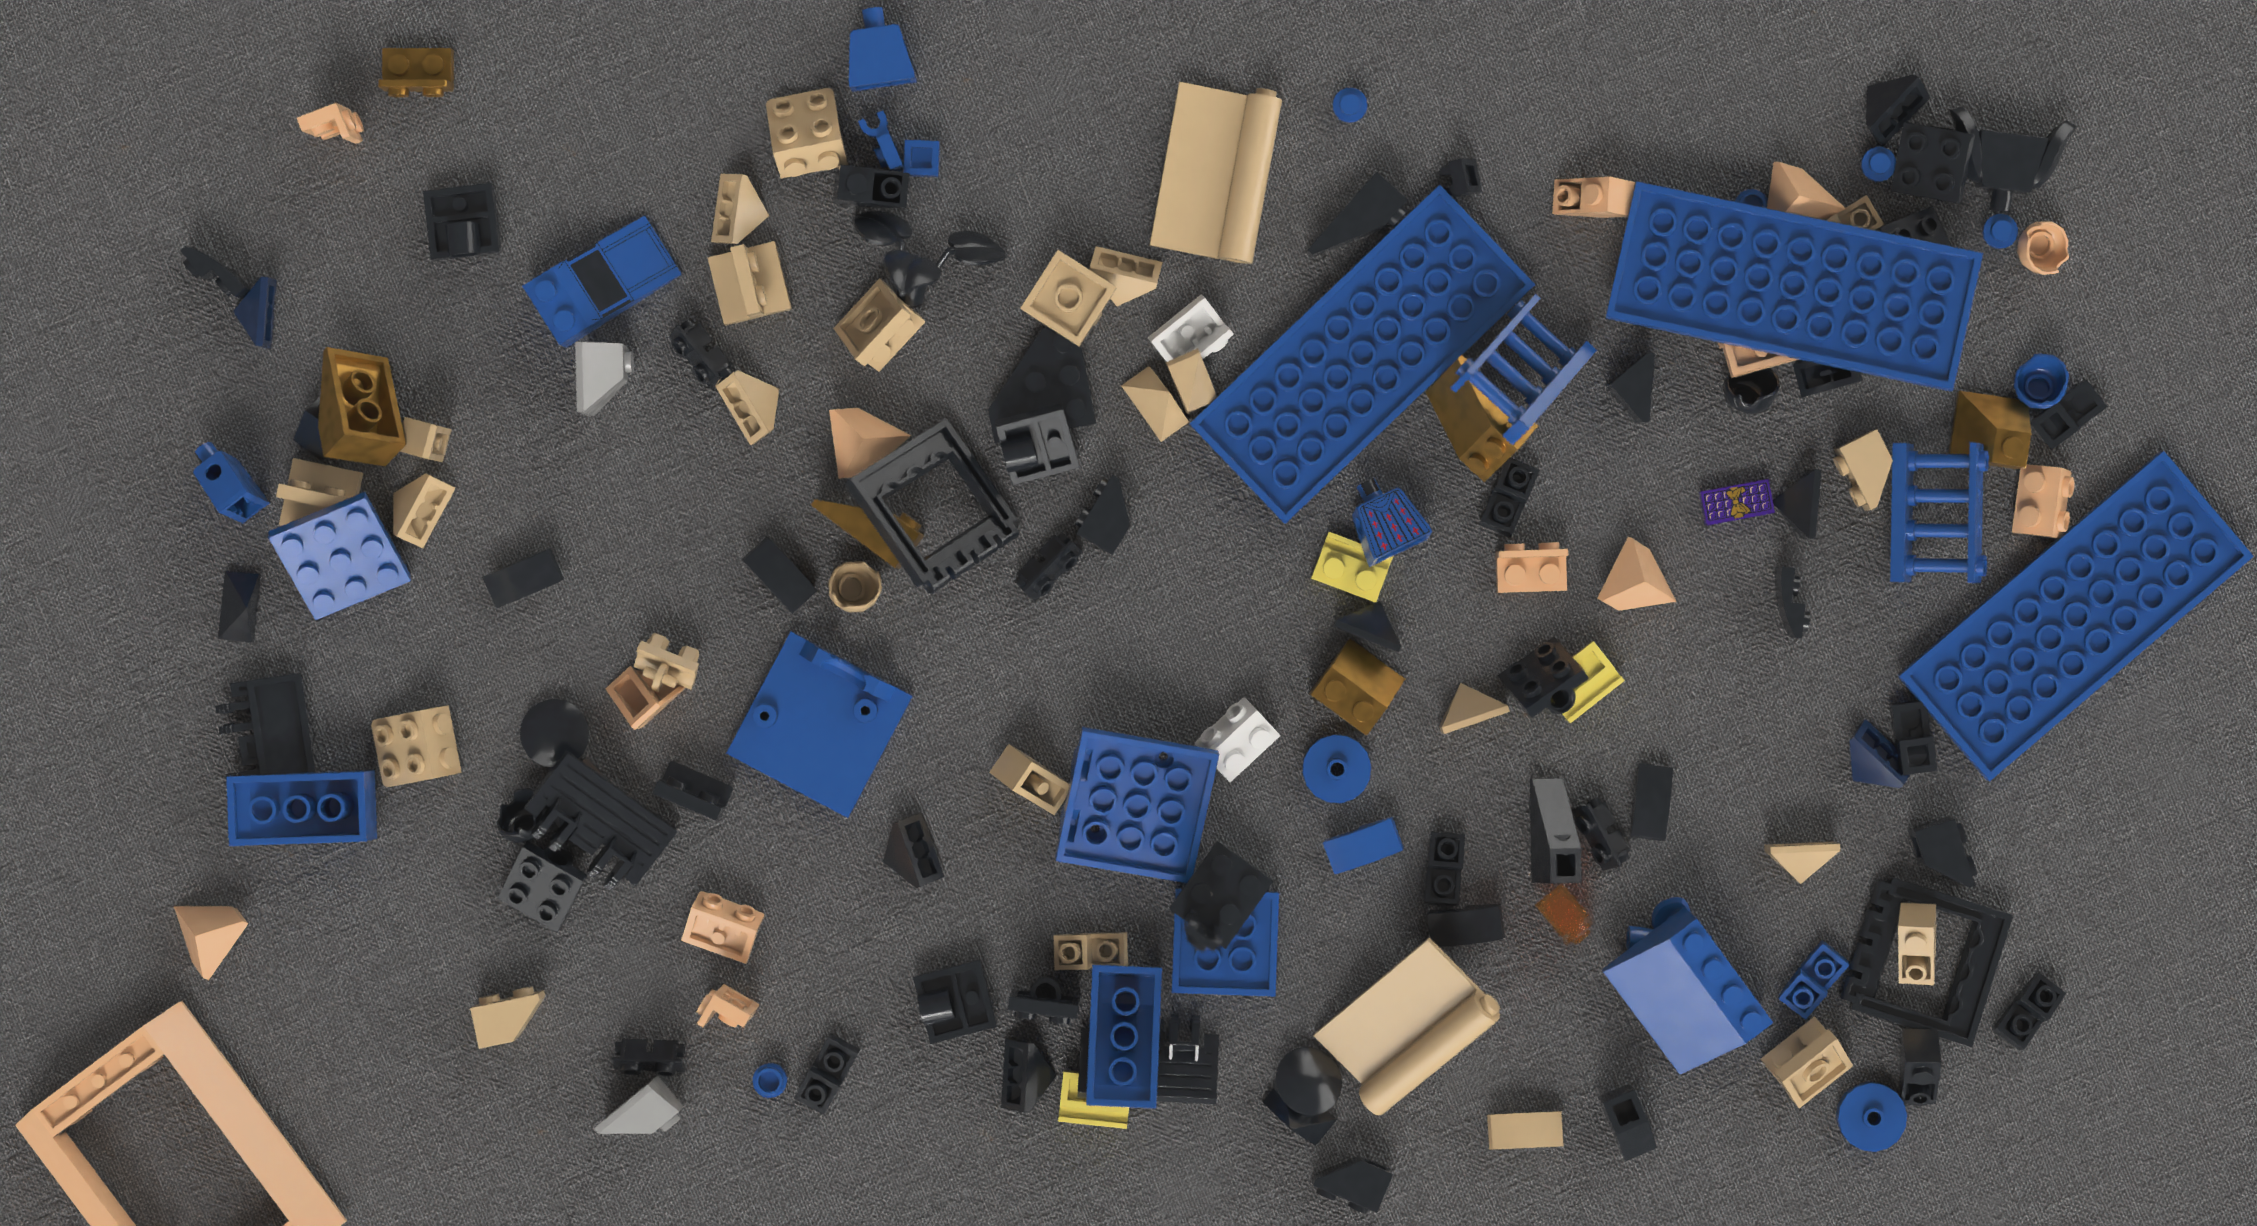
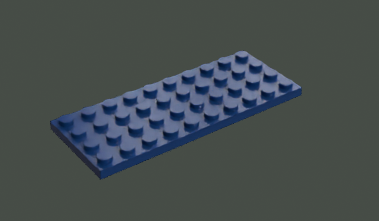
M1636 181L1606 319L1952 392L1983 253Z
M1439 185L1189 425L1270 510L1286 524L1536 284L1447 191Z
M2160 451L1897 676L1917 700L1925 706L1928 713L1986 781H1991L2254 556L2165 451Z

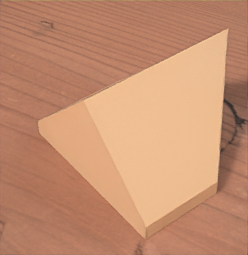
M1773 162L1767 203L1768 209L1826 220L1846 209L1802 168L1781 162Z
M860 408L829 410L839 479L854 477L895 451L911 436Z
M1628 537L1597 599L1618 611L1677 602L1650 549L1635 539Z
M629 666L605 689L630 726L636 730L643 728L677 697L685 687L677 684L675 688L663 684L659 692L651 690L653 680L642 676L643 671Z
M174 906L192 963L201 976L209 980L248 923L238 909L232 906Z

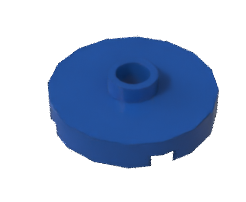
M1330 735L1318 739L1309 747L1303 758L1302 773L1306 786L1316 797L1326 802L1344 803L1353 800L1364 791L1370 780L1371 763L1368 753L1359 742L1346 735ZM1337 762L1343 765V772L1338 776L1333 775L1330 771L1332 764Z
M1867 1081L1850 1088L1843 1094L1837 1105L1836 1121L1840 1132L1850 1144L1863 1151L1877 1152L1888 1149L1900 1139L1906 1129L1907 1112L1903 1100L1893 1089L1882 1083ZM1871 1112L1878 1113V1119L1875 1123H1869L1867 1120Z

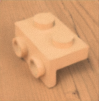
M2027 464L2026 468H2020L2012 526L2013 533L2059 539L2063 532L2068 530L2070 514L2066 511L2068 497H2072L2075 486L2070 470L2060 467Z

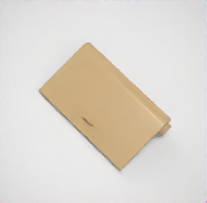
M1179 82L1149 246L1230 262L1253 264L1282 99L1276 97V91L1257 88L1256 93L1244 95Z
M1428 938L1316 1031L1314 1037L1362 1084L1359 1089V1095L1366 1108L1375 1115H1383L1500 1019V1007L1491 995L1485 994Z

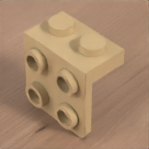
M831 88L793 94L767 101L766 109L772 151L781 179L822 170H831L840 165H848L847 154L840 132L835 95Z
M449 705L372 721L371 727L382 783L385 787L462 773Z

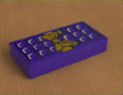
M1769 479L1699 492L1705 526L1775 513Z

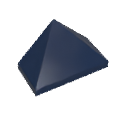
M260 277L233 312L256 346L271 349L277 280L269 277Z
M1864 719L1849 740L1853 781L1901 788L1905 785L1911 774H1901L1896 747L1868 720Z

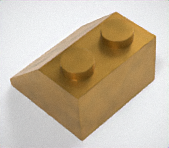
M1349 638L1309 694L1367 736L1388 708L1405 678Z

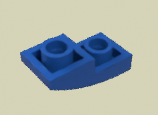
M1393 817L1362 825L1358 830L1328 838L1323 842L1334 875L1383 859L1404 849Z
M1821 940L1779 994L1778 999L1806 1020L1828 995L1827 990L1850 965L1849 961Z

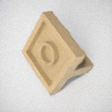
M775 241L748 248L742 244L730 247L731 252L708 257L725 326L792 309Z
M1057 250L1020 309L1080 347L1092 326H1095L1101 318L1103 309L1117 287Z
M879 278L833 329L855 360L864 367L869 364L880 372L925 321L921 315L899 299L887 283Z
M293 458L288 484H279L276 497L284 499L279 525L283 526L358 495L363 473Z
M1815 1016L1760 1059L1783 1086L1798 1108H1801L1853 1067L1838 1039L1829 1029L1826 1030Z

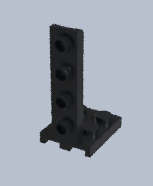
M1216 841L1169 909L1183 919L1187 942L1203 953L1206 948L1215 952L1219 945L1224 949L1228 947L1274 881L1222 843Z

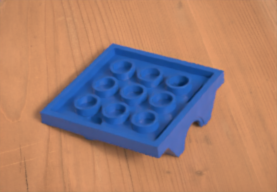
M791 631L726 754L849 818L913 695ZM863 706L869 707L870 713L868 715L861 713ZM763 711L769 714V718L766 721L760 717Z
M1082 727L1079 744L1073 753L1067 798L1062 806L1055 860L1057 862L1187 883L1194 873L1218 764L1219 751ZM1162 752L1168 754L1164 760L1159 758V754ZM1098 825L1100 829L1094 832L1091 830V826Z

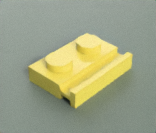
M1328 532L1311 579L1376 603L1393 557L1369 568L1361 543Z
M1591 641L1572 656L1584 669L1589 679L1573 689L1576 695L1575 703L1569 711L1563 713L1568 723H1572L1625 681L1594 641Z
M1063 1071L1058 1122L1127 1129L1129 1107L1086 1106V1098L1077 1097L1079 1071Z

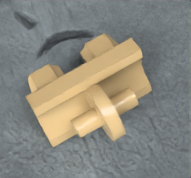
M653 633L647 642H640L636 651L637 657L634 667L643 670L642 676L653 680L651 690L659 692L663 684L675 688L678 684L690 690L692 689L699 663H697L699 651L697 649L682 646L679 654L676 655L667 651L670 641L657 633Z

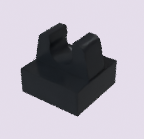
M1460 158L1449 161V165L1440 169V176H1452L1453 185L1445 188L1449 195L1470 196L1482 193L1476 159Z

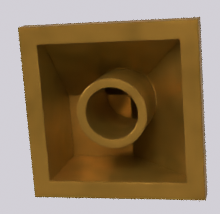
M1959 390L1948 454H1970V442L1984 444V450L1988 451L1989 465L2011 469L2026 468L2031 439L2029 407L2019 399Z

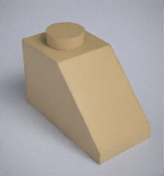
M404 417L402 427L406 445L400 452L443 462L452 429Z
M1010 744L1007 745L989 772L1012 791L1053 815L1056 814L1067 798L1068 782Z

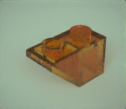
M1562 883L1535 905L1539 913L1566 946L1571 942L1575 945L1579 944L1591 933L1589 927L1593 923L1590 916Z

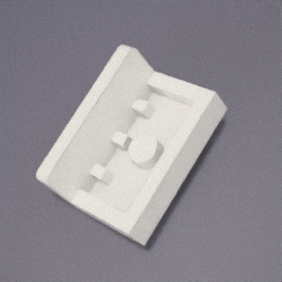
M1200 295L1151 334L1148 339L1163 359L1168 362L1197 348L1202 359H1204L1211 352H1217L1225 347L1228 339L1234 333L1222 321L1206 298Z
M1244 697L1238 703L1230 706L1226 714L1213 726L1204 730L1201 737L1195 742L1196 747L1219 751L1217 769L1231 782L1277 740L1280 735Z

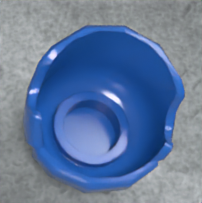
M2041 353L2034 354L2031 359L2019 366L2015 374L2014 389L2018 399L2028 407L2047 409L2057 404L2065 396L2069 373L2064 362L2056 356Z

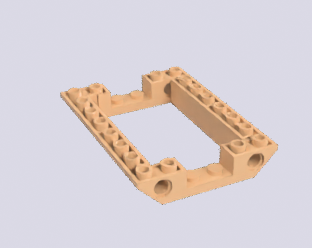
M183 1001L178 1002L139 1028L34 1107L15 1125L90 1226H136L66 1131L60 1132L80 1121L93 1111L92 1108L136 1075L149 1069L165 1055L289 1220L283 1226H341L347 1221Z

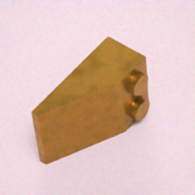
M331 347L324 349L318 423L324 457L386 466L406 445L388 358Z
M1461 355L1426 391V394L1458 458L1485 482L1523 445L1538 425L1534 423L1513 445L1502 436L1511 426L1507 421L1509 417L1469 380L1456 393L1451 389L1453 384L1460 378L1455 372L1467 360Z
M814 499L811 506L891 566L898 569L901 568L899 561L860 507ZM902 513L900 517L893 514L913 544L917 546L924 537L918 531L922 525L906 513Z

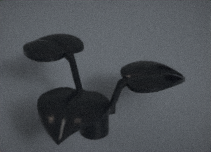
M868 211L857 214L852 219L855 230L866 241L883 246L896 243L899 250L889 251L885 254L883 263L888 277L897 289V297L908 306H918L923 303L926 287L940 279L941 267L951 255H955L956 259L961 263L969 265L991 264L1002 261L1007 257L1005 251L987 236L974 231H958L949 236L948 244L951 247L946 248L937 263L929 258L919 257L917 254L912 255L905 251V242L902 239L910 238L913 231L911 226L901 217L889 212Z

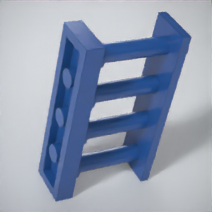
M1537 294L1526 304L1520 300L1509 311L1507 316L1511 318L1510 322L1475 361L1469 357L1455 373L1460 378L1451 387L1456 393L1469 380L1509 417L1507 421L1511 426L1502 436L1512 445L1531 428L1597 351L1588 341L1577 351L1573 347L1569 349L1529 312L1541 299ZM1519 322L1559 358L1558 363L1562 365L1560 369L1556 366L1552 368L1512 331ZM1502 341L1543 378L1541 382L1546 385L1543 389L1539 385L1537 387L1532 385L1495 350ZM1485 361L1526 397L1524 400L1528 404L1526 409L1522 405L1518 407L1478 370Z
M1970 442V454H1919L1918 451H1914V444L1893 443L1890 582L1912 583V575H1916L1917 572L1967 573V583H1981V576H1986L1987 557L1982 555L1983 471H1988L1989 453L1987 450H1984V444ZM1918 468H1969V489H1918L1917 485H1913V472L1918 471ZM1918 503H1969L1968 524L1917 523V520H1913V506H1917ZM1917 537L1968 538V559L1917 558L1916 555H1912V541H1916Z

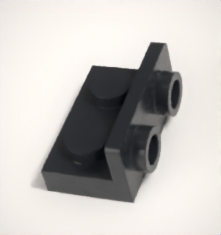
M671 761L663 779L657 781L652 794L717 821L722 818L734 788L711 776L676 761Z

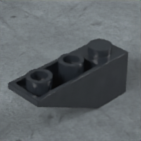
M1563 778L1530 779L1531 883H1582L1581 845Z

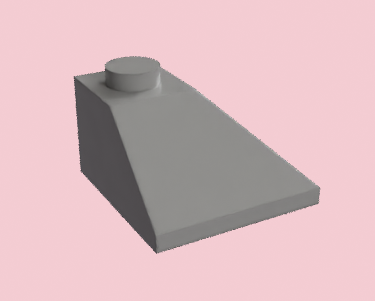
M575 342L578 413L595 416L628 382V373L634 370L633 352H628V346L624 344Z
M657 1075L604 1118L594 1130L598 1134H653L661 1127L666 1132L681 1119L677 1113L684 1106Z

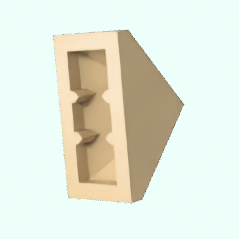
M720 174L711 242L738 244L769 217V214L747 175Z
M1096 246L1089 270L1117 287L1110 299L1116 306H1119L1156 289L1163 262Z
M1198 348L1166 362L1187 414L1211 404L1217 398Z
M1150 366L1121 385L1160 442L1189 423L1169 390Z
M739 370L730 374L716 386L750 446L774 430L779 388Z
M424 474L394 492L393 534L423 548L451 498L455 487L431 475Z
M1460 683L1439 728L1441 733L1446 734L1508 713L1510 710L1508 705Z
M1830 841L1764 844L1765 852L1801 884L1840 851V843Z

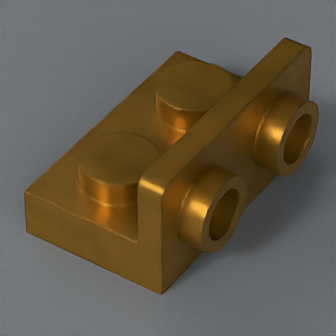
M382 48V79L378 80V87L388 92L390 97H409V92H423L425 97H443L444 92H454V50L452 48Z

